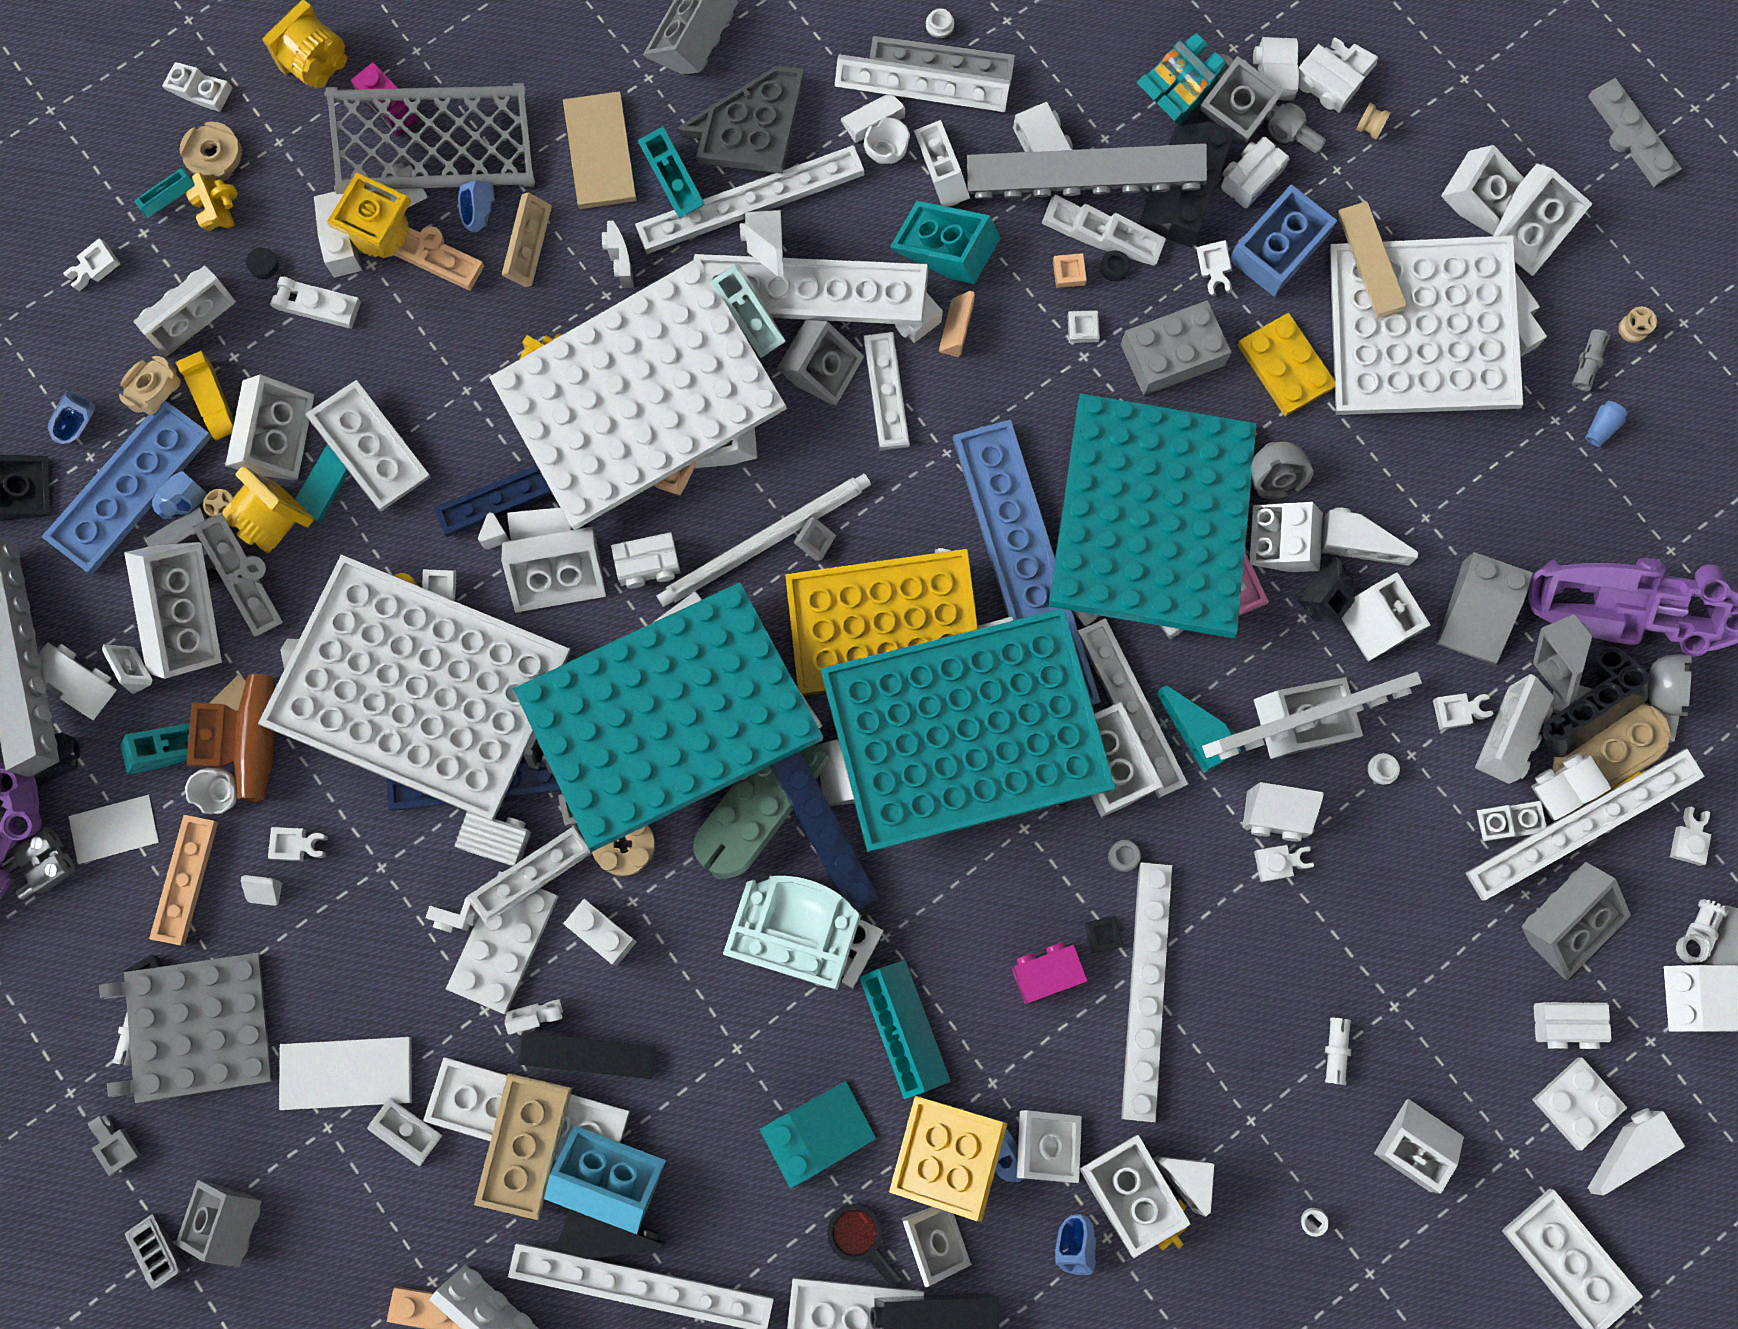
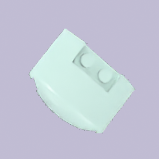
M769 876L770 879L757 884L755 880L748 881L723 955L838 990L861 914L856 909H853L849 902L837 892L808 879L792 876Z

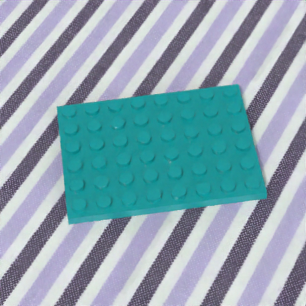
M1080 393L1048 607L1064 608L1077 612L1235 638L1238 629L1252 478L1251 465L1254 456L1257 423Z
M740 582L513 688L590 852L604 847L823 740L821 731Z
M1064 608L821 668L867 853L1116 789Z

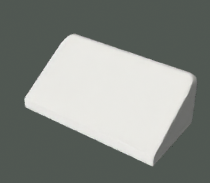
M886 94L841 118V122L853 141L857 143L866 137L868 128L879 124L883 117L899 120L904 118L905 107L894 95Z
M561 508L507 513L511 541L572 530Z
M391 1098L388 1099L367 1128L418 1166H421L442 1137L440 1133Z

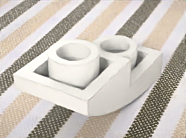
M177 62L174 63L162 85L165 90L181 98L219 112L222 110L233 89L225 80L206 76L196 67Z
M607 221V232H602L603 250H608L610 261H614V276L619 277L622 288H634L632 267L624 239L614 221Z
M1541 801L1477 810L1483 842L1533 835L1546 827Z

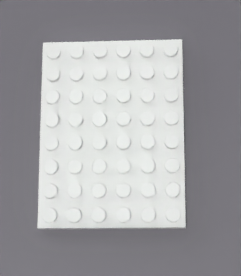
M699 257L489 377L574 531L787 409L722 296L718 295L710 283L712 279Z
M341 555L258 724L493 821L533 732L513 688L564 665L571 651L567 647Z

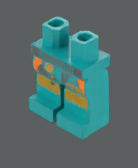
M1197 33L1191 36L1185 43L1179 40L1174 45V48L1163 57L1161 62L1149 74H1144L1136 82L1179 126L1210 93L1212 88L1215 87L1219 81L1217 77L1227 66V63L1216 52L1205 63L1198 58L1209 45Z

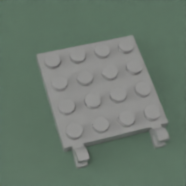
M259 953L124 972L125 982L99 985L100 998L106 1000L126 996L133 1080L107 1083L108 1097L134 1094L135 1103L272 1082Z

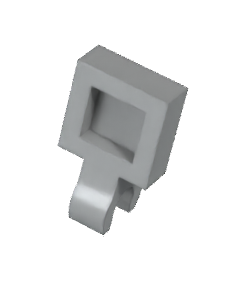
M107 1115L98 1116L88 1123L89 1128L100 1142L91 1149L108 1176L114 1175L141 1156L124 1128L114 1132V1126Z

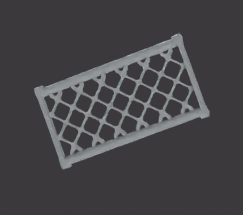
M512 83V86L337 90V87H326L324 94L327 97L335 168L334 190L336 194H344L356 172L368 177L362 168L370 159L377 160L385 167L381 178L371 179L392 189L460 187L465 183L473 181L491 182L493 186L523 185V188L534 187L535 179L531 163L525 105L526 87L524 83ZM510 98H518L520 116L514 115L507 109L506 106ZM464 99V103L469 107V110L461 118H457L447 109L450 100ZM480 99H493L494 103L498 106V110L491 117H486L477 109V106L480 103ZM420 100H434L439 111L431 119H428L417 108L420 105ZM374 101V105L379 109V112L371 120H366L357 112V109L360 106V102ZM390 101H404L406 107L409 108V111L402 119H396L387 111ZM334 102H343L345 108L349 111L341 121H336ZM500 112H505L515 121L507 131L501 130L493 122ZM443 113L447 114L456 123L447 133L442 132L434 125V121ZM471 113H476L485 121V124L477 132L472 131L463 123ZM412 114L417 115L426 123L416 134L403 124ZM381 115H386L396 124L388 134L381 133L373 126ZM351 116H356L365 124V127L357 135H352L343 127V124ZM516 126H521L523 145H519L509 136ZM459 127L472 136L470 141L463 147L450 138V135ZM487 127L494 128L502 136L493 146H490L480 138V134ZM428 128H432L442 137L440 142L433 148L420 139L421 135ZM398 129L404 130L412 137V140L405 148H399L390 140V137ZM367 130L374 131L382 138V141L374 149H369L359 140ZM337 131H342L352 140L344 150H339ZM504 140L509 141L518 150L509 160L496 151V148ZM475 141L481 143L488 150V153L479 161L475 160L466 151ZM445 142L450 143L458 150V154L451 161L444 160L436 152ZM414 143H419L429 152L421 162L414 161L406 153ZM384 144H389L399 153L391 163H385L376 155L377 151ZM354 145H359L368 153V156L361 164H355L346 156V153ZM520 154H524L526 173H518L512 164ZM490 155H495L504 163L501 173L488 174L487 169L483 166V163ZM465 156L475 167L470 175H458L453 164L459 157ZM431 157H435L445 165V168L440 176H428L423 165ZM405 158L415 166L411 177H398L393 166L399 159ZM340 160H345L355 169L351 174V179H342Z

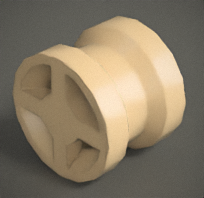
M1369 103L1356 130L1359 132L1366 131L1370 133L1372 138L1377 139L1391 112L1386 110L1381 112L1376 109L1374 104Z
M1636 307L1619 323V333L1627 342H1641L1656 328L1657 318L1649 308Z
M223 489L210 491L203 500L204 511L210 517L219 514L230 503L233 496Z

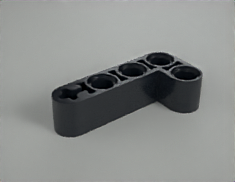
M1613 646L1601 649L1597 655V675L1601 684L1544 723V747L1548 754L1554 757L1569 755L1648 699L1649 677L1647 671L1622 649Z

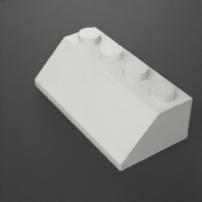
M202 543L154 545L124 552L144 663L148 673L166 679L222 663Z

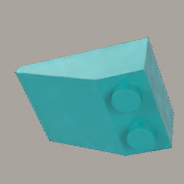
M916 201L890 248L892 251L918 264H927L929 269L949 279L975 284L1001 237L990 215Z
M846 1081L759 1129L790 1189L876 1139Z

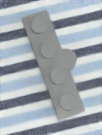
M1616 78L1594 89L1588 95V98L1613 131L1609 139L1611 147L1618 152H1625L1631 149V157L1653 187L1680 172L1682 168Z
M222 512L192 526L254 637L283 623L259 581L265 574V563L256 555L246 556Z

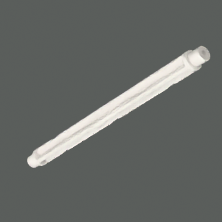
M862 474L855 479H849L666 587L665 591L656 595L662 607L673 601L674 603L678 602L802 529L808 518L815 517L819 519L862 493L863 489L871 485L868 477Z

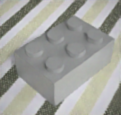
M1208 300L1126 330L1121 341V347L1143 396L1225 366L1232 353Z

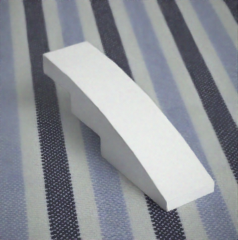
M1056 194L1051 198L1042 224L1086 244L1108 252L1118 250L1125 253L1129 259L1153 266L1157 264L1166 238L1117 213L1109 216L1086 203L1079 207Z

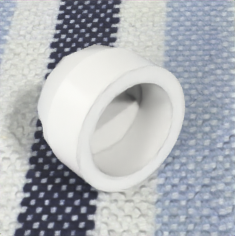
M1309 1208L1302 1214V1228L1308 1235L1317 1237L1327 1231L1328 1219L1322 1210ZM1312 1214L1322 1223L1319 1228L1307 1217L1308 1215Z

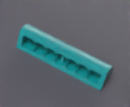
M906 960L879 968L859 977L903 1098L907 1099L951 1082Z

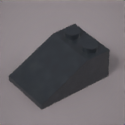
M0 455V521L50 516L48 456Z

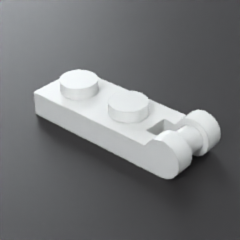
M279 277L277 283L278 293L272 297L270 303L273 308L352 329L361 303L358 297L295 282L287 277ZM290 293L297 294L295 302L288 300Z

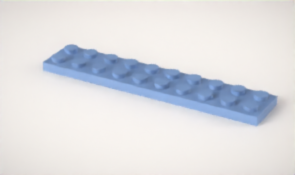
M1011 420L953 435L954 445L1008 617H1012L1014 621L1060 609L1048 607L1055 557ZM1064 609L1092 707L1097 706L1101 701L1072 610Z

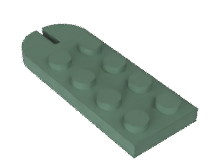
M812 745L800 752L816 780L831 758L828 753ZM770 766L735 782L695 835L693 843L694 854L701 866L709 874L712 873L715 879H728L744 873L753 864L793 810Z

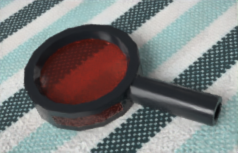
M857 1203L848 1204L838 1209L831 1217L827 1229L828 1243L833 1252L840 1258L851 1262L864 1261L868 1258L892 1288L896 1286L902 1278L878 1251L882 1239V1227L876 1213L869 1207Z

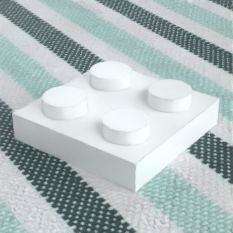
M1583 1058L1575 1059L1532 1099L1575 1149L1581 1151L1627 1109L1624 1103Z
M1028 1110L1020 1111L1017 1178L1079 1183L1082 1116Z

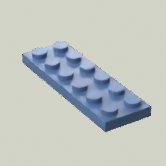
M165 400L156 413L148 415L42 535V538L87 573L93 575L152 507V500L158 489L171 476L183 471L212 438V435Z

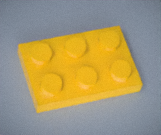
M1289 312L1239 340L1237 344L1285 417L1335 389V380Z

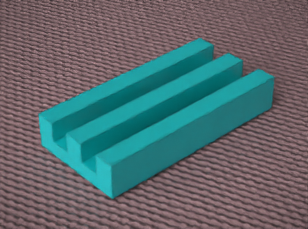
M180 168L135 199L134 202L148 219L194 187L195 183L185 170Z

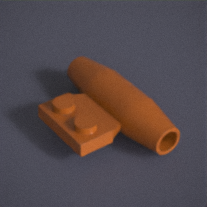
M247 675L238 711L225 704L192 702L187 766L221 768L234 762L237 798L242 801H264L273 766L276 732L258 724L274 692V681L270 675Z

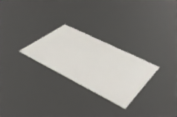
M149 795L69 816L78 864L159 843Z

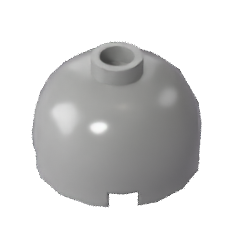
M1271 442L1265 445L1254 456L1251 465V479L1254 489L1257 490L1261 498L1270 500L1287 497L1284 491H1289L1293 488L1296 489V492L1300 491L1310 482L1314 474L1307 454L1299 446L1290 442Z
M1667 655L1659 658L1651 666L1650 673L1648 674L1649 702L1654 708H1657L1664 714L1688 716L1687 708H1682V706L1689 707L1691 671H1689V665H1685V663H1692L1691 655Z

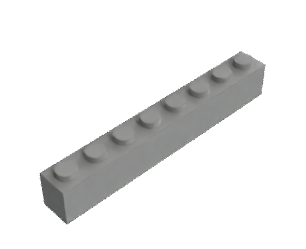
M1207 144L967 155L968 192L970 195H975V199L978 200L992 199L993 194H1004V198H1021L1022 193L1034 192V197L1051 196V191H1063L1065 196L1080 195L1081 190H1093V194H1109L1110 189L1122 188L1123 193L1140 192V187H1152L1153 192L1170 191V186H1182V190H1199L1200 185H1206Z
M0 538V743L5 770L31 777L60 761L51 720L52 714L49 710L46 685L41 669V659L35 639L36 633L33 628L30 604L25 588V578L20 563V552L16 544Z

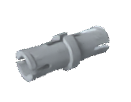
M1592 330L1587 346L1579 356V368L1572 382V386H1575L1578 390L1590 391L1596 372L1603 365V353L1610 339V334H1607L1606 331Z

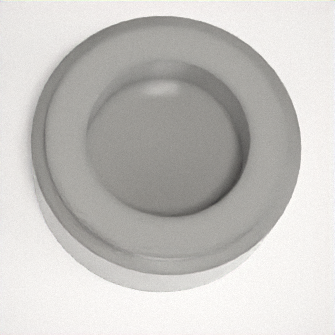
M1129 840L1116 842L1108 853L1110 865L1119 872L1133 870L1141 859L1138 846Z

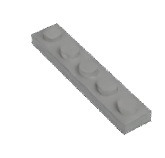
M873 36L869 59L1010 80L1009 86H1011L1015 55Z

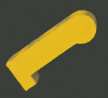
M202 351L177 361L178 369L184 376L212 437L217 441L232 434L234 418L211 361Z

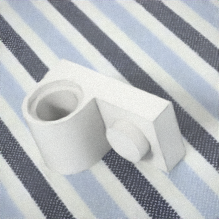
M863 920L859 921L858 927L864 930L865 939L859 944L852 943L850 950L856 953L854 959L848 956L842 974L844 976L842 983L852 989L856 985L883 934L882 929Z

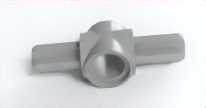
M1293 103L1282 104L1280 107L1275 104L1266 117V120L1269 121V133L1281 143H1288L1289 141L1292 143L1294 140H1297L1312 152L1318 153L1326 142L1324 137L1305 125L1307 122L1305 112Z

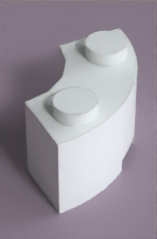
M47 642L39 653L46 689L58 695L61 700L85 716L94 720L116 692V689L108 683L111 677L97 668H94L92 672L74 659L77 654L63 644L56 648Z

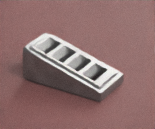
M155 1213L124 1233L152 1291L161 1289L188 1270L187 1265ZM151 1227L153 1233L140 1241L137 1236ZM157 1239L159 1244L146 1252L144 1247ZM162 1250L164 1256L153 1263L151 1257ZM168 1262L170 1267L160 1274L157 1269Z

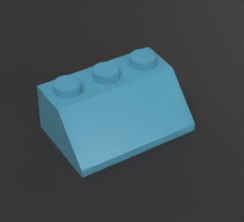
M574 1126L550 1173L544 1199L637 1234L650 1205L666 1160Z

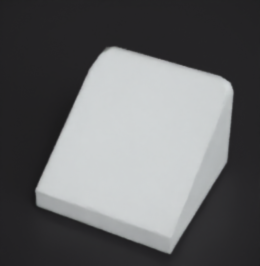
M241 876L242 888L248 902L278 905L282 888L281 881L273 878Z

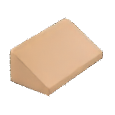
M973 291L961 294L951 300L939 347L940 353L956 357L961 356L974 306L975 294Z

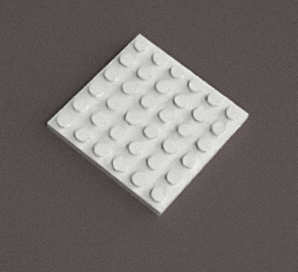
M1513 235L1383 242L1407 306L1405 310L1380 318L1375 316L1349 244L1330 245L1336 415L1522 408L1523 394Z

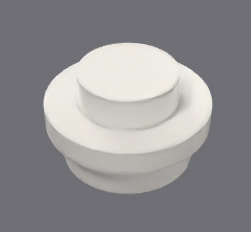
M936 9L928 15L926 29L930 35L936 38L947 37L954 29V19L947 10Z
M1378 754L1368 763V774L1378 784H1390L1399 775V764L1389 754Z

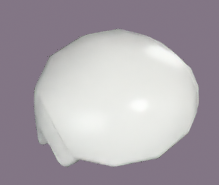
M883 117L879 124L868 128L864 138L865 151L870 158L879 164L895 163L905 155L910 133L907 126L899 119Z
M207 767L201 769L189 777L185 786L188 803L195 804L205 814H223L232 808L237 801L236 778L224 768Z

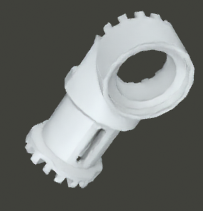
M1700 900L1698 904L1700 910L1695 922L1689 925L1686 935L1680 938L1676 945L1677 955L1681 960L1693 964L1703 962L1711 955L1713 946L1719 937L1717 933L1722 918L1726 917L1729 913L1725 906H1720L1721 904L1719 903L1714 905L1715 901L1711 903L1710 900ZM1689 940L1696 941L1700 946L1701 951L1697 958L1689 955L1686 950V944Z

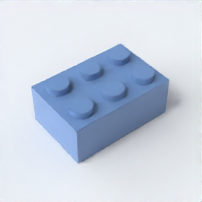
M1291 184L1235 246L1230 257L1231 263L1275 297L1329 236L1337 220Z

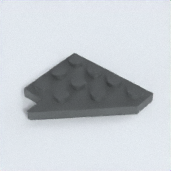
M775 66L680 125L678 129L680 137L701 139L696 156L698 164L783 174L804 84V69Z

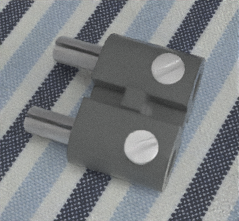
M49 827L43 828L34 836L13 849L14 856L2 863L3 870L7 872L12 871L18 866L25 867L27 870L24 876L28 883L16 891L19 899H25L34 892L43 894L75 872L71 858L68 854H63L61 850L64 845L59 836Z

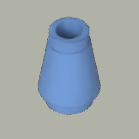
M1607 401L1605 405H1601L1585 439L1592 445L1601 447L1604 442L1626 423L1627 410L1613 401Z

